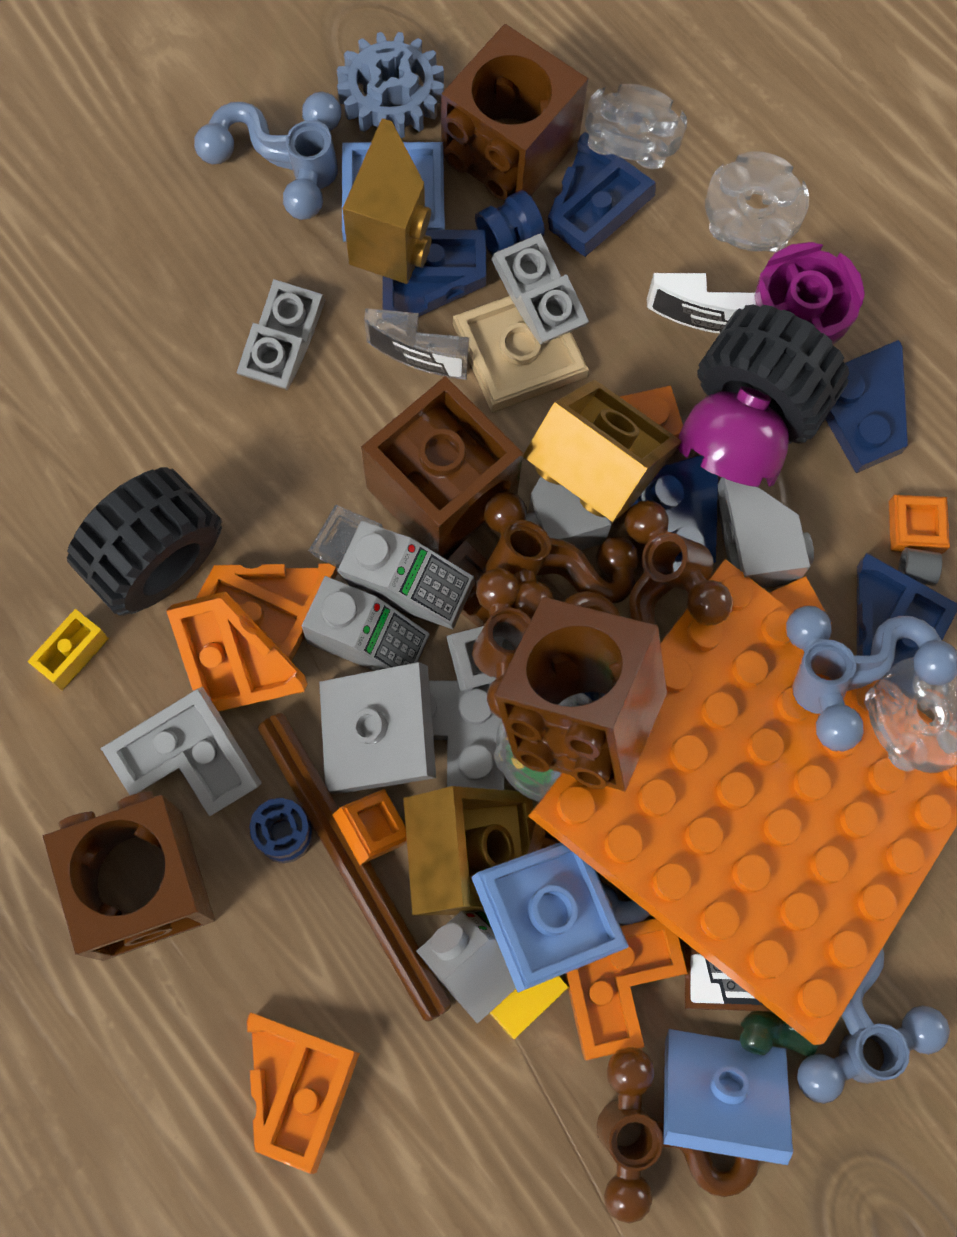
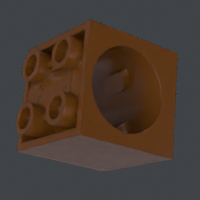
M504 24L441 93V142H443L444 158L455 170L462 173L467 172L482 182L487 190L498 199L505 200L508 196L520 190L526 191L532 196L579 140L589 78L507 24ZM509 118L520 120L525 123L512 125L503 124L500 122H496L494 120Z
M446 376L361 446L367 489L420 544L443 558L449 555L461 542L466 540L486 522L484 509L490 497L497 492L503 491L518 494L523 452Z
M542 597L494 695L514 759H517L522 765L534 771L546 772L551 769L571 775L580 783L591 788L603 789L608 786L625 792L667 694L658 626ZM598 692L606 694L602 698L582 706L568 707L558 705L563 700L580 693Z
M151 791L133 794L117 802L118 810L98 817L92 811L78 813L61 820L58 823L60 830L42 835L75 955L105 961L215 922L183 813L163 795L154 797ZM139 837L163 849L165 856L164 878L155 896L145 906L132 913L122 915V911L101 901L98 891L99 871L106 856L117 845L128 839Z

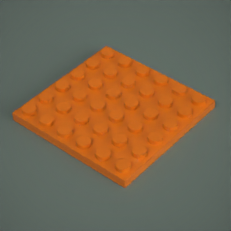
M725 559L716 568L708 581L721 582L729 589L733 598L732 612L725 621L707 626L697 622L690 615L687 607L660 642L667 694L626 791L608 786L603 789L591 788L580 783L571 775L560 773L528 817L813 1045L824 1044L957 826V739L882 680H876L862 688L847 691L844 697L845 705L857 711L863 720L864 734L861 741L852 749L844 752L832 751L822 745L816 735V721L820 714L805 710L797 703L793 695V683L804 655V651L793 645L787 637L786 622L793 611L751 578L744 577L742 571ZM816 674L820 678L831 680L828 676Z

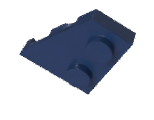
M585 131L580 135L577 142L578 152L573 165L567 168L562 180V192L555 198L548 215L549 230L584 257L649 202L656 193V182Z
M427 230L425 235L431 237V246L427 260L422 268L414 267L408 284L383 276V330H391L485 287V230Z
M899 340L845 363L849 368L848 384L825 419L855 473L902 454L908 446L903 347Z
M702 455L663 466L634 504L647 500L659 503L666 510L669 517L668 532L676 533L703 544L709 549L713 557V563H715L718 475L700 467L704 459ZM682 552L675 558L673 564L674 572L678 570L682 563Z
M866 553L857 565V655L870 656L876 629L887 619L896 616H913L924 620L936 630L941 640H943L957 613V603ZM901 638L896 642L891 669L880 680L908 701L913 697L921 682V679H919L914 671V655L919 647L913 640Z

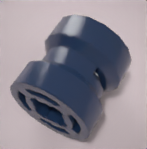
M523 190L508 196L505 199L504 205L499 208L489 206L475 214L477 230H485L486 248L492 256L498 251L541 233L543 237L545 234L544 222L538 207L531 196Z
M284 798L270 799L261 804L252 815L249 826L251 839L256 847L270 860L279 863L294 862L304 856L310 848L313 839L312 824L301 806L294 801Z

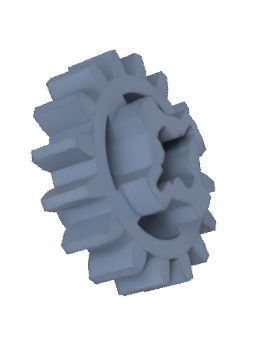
M379 32L376 37L377 43L370 45L363 38L358 40L359 54L347 50L344 53L345 66L337 68L339 104H344L346 118L351 120L359 117V128L363 132L372 125L378 127L382 118L393 122L400 138L405 137V127L408 125H412L419 132L424 129L423 116L431 119L437 117V104L441 103V93L444 91L443 66L436 65V52L431 50L422 54V40L417 38L410 45L405 44L402 32L396 34L394 41H387L384 34ZM419 77L423 82V86L419 85ZM359 83L363 85L365 97L358 88Z

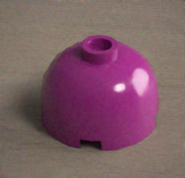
M814 242L791 244L774 253L758 278L754 295L756 306L761 307L763 304L773 306L778 310L784 309L813 324L816 329L833 341L832 344L837 343L854 324L860 307L863 304L865 291L861 274L848 257L840 252L835 257L829 252L821 251L823 245Z
M741 386L738 393L722 391L708 395L697 403L687 417L678 436V439L682 441L678 449L680 453L688 457L692 448L704 456L700 467L727 480L747 486L759 487L762 479L766 478L768 486L771 487L774 486L784 465L789 447L788 428L780 414L769 407L772 400L771 397L757 389Z

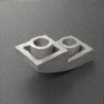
M541 233L494 253L491 260L517 310L540 345L589 323L568 275H560Z
M273 279L259 324H252L236 373L288 390L302 363L325 303L323 294Z

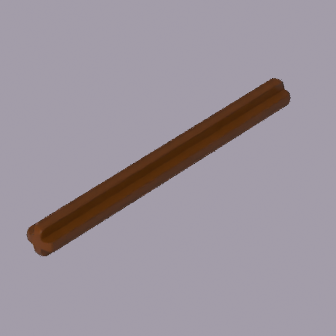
M282 713L270 716L258 725V731L421 1017L427 1022L436 1019L450 1009V1000L433 971L416 952L419 949L417 943L371 863L368 861L359 865L332 815L339 808L286 716Z

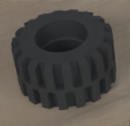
M752 304L745 305L743 309L739 308L733 313L699 363L697 375L701 381L700 385L707 395L722 391L738 393L741 386L751 387L767 394L772 399L769 407L780 414L788 428L789 444L792 442L801 444L815 436L846 388L849 381L847 378L849 368L843 362L845 358L841 351L833 346V341L816 329L813 324L784 309L778 310L769 305L762 304L759 307Z
M160 467L156 470L152 469L123 483L92 509L75 532L67 550L69 554L66 557L67 562L114 614L117 613L119 616L133 614L149 608L169 596L199 569L217 542L222 530V520L173 468Z

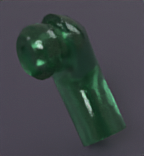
M752 1011L741 1022L744 1030L740 1036V1044L745 1050L753 1054L765 1055L772 1049L773 1043L805 1056H810L816 1053L819 1046L813 1045L773 1012Z

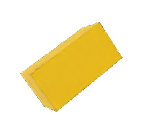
M74 609L27 662L63 691L109 638L92 621L77 609Z
M558 976L519 993L515 989L490 1012V1015L512 1039H515L569 987Z

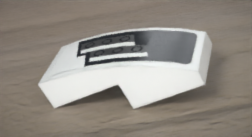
M654 273L647 296V308L674 322L713 333H720L737 309H743L745 305H756L755 293L707 292L706 273Z

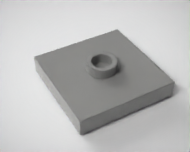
M417 662L319 682L325 785L331 794H341L436 778L427 665Z

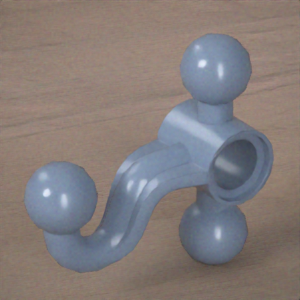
M323 91L315 92L306 98L302 106L303 122L292 127L288 135H270L268 124L262 111L246 102H230L221 106L212 115L209 123L198 130L194 137V148L197 155L204 162L222 164L231 157L234 151V139L228 131L229 127L234 123H245L256 152L270 163L293 170L296 179L289 183L283 192V205L286 211L293 218L299 220L311 219L319 213L323 204V194L320 189L329 186L338 174V164L330 131L336 128L341 120V106L332 94Z
M816 606L797 608L786 622L787 637L793 645L804 651L793 683V695L797 703L805 710L820 714L816 721V735L822 745L832 751H847L861 741L864 734L863 720L857 711L845 705V694L847 691L862 688L873 681L880 680L891 669L898 639L908 638L918 645L919 649L914 655V671L922 681L929 685L942 686L950 683L957 676V650L955 647L942 641L936 630L927 622L913 616H896L883 622L876 629L870 656L853 655L852 651L844 644L829 640L832 633L831 620L826 612ZM816 674L828 676L831 680H825Z
M883 948L842 1014L849 1034L844 1037L840 1045L839 1056L832 1058L829 1055L820 1053L810 1055L802 1061L798 1069L797 1080L799 1088L813 1102L822 1104L833 1102L841 1095L845 1081L851 1078L857 1082L867 1084L897 1078L905 1071L909 1063V1053L911 1050L929 1055L940 1051L948 1041L950 1029L947 1019L940 1011L922 1005L908 1011L902 1021V1026L898 1029L890 1025L873 1024L863 1007L862 1000L864 994L875 983L884 967L885 954ZM867 1038L878 1042L883 1050L884 1063L879 1070L869 1066L864 1058L863 1045Z

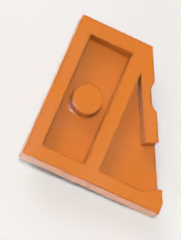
M329 563L318 564V568H286L285 564H262L252 569L245 568L242 565H214L196 598L226 591L292 661L305 637L302 623L324 576L335 580L338 573L337 568Z
M226 591L175 603L166 610L192 690L195 691L203 687L218 712L305 691L308 685L306 676Z
M250 1012L247 1019V1032L252 1033L254 1070H250L251 1096L256 1102L257 1110L256 1116L253 1119L255 1152L309 1174H315L320 1165L360 1053Z

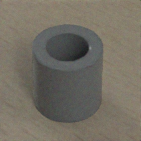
M904 548L899 560L898 571L921 584L935 586L940 579L942 571V555L939 552Z

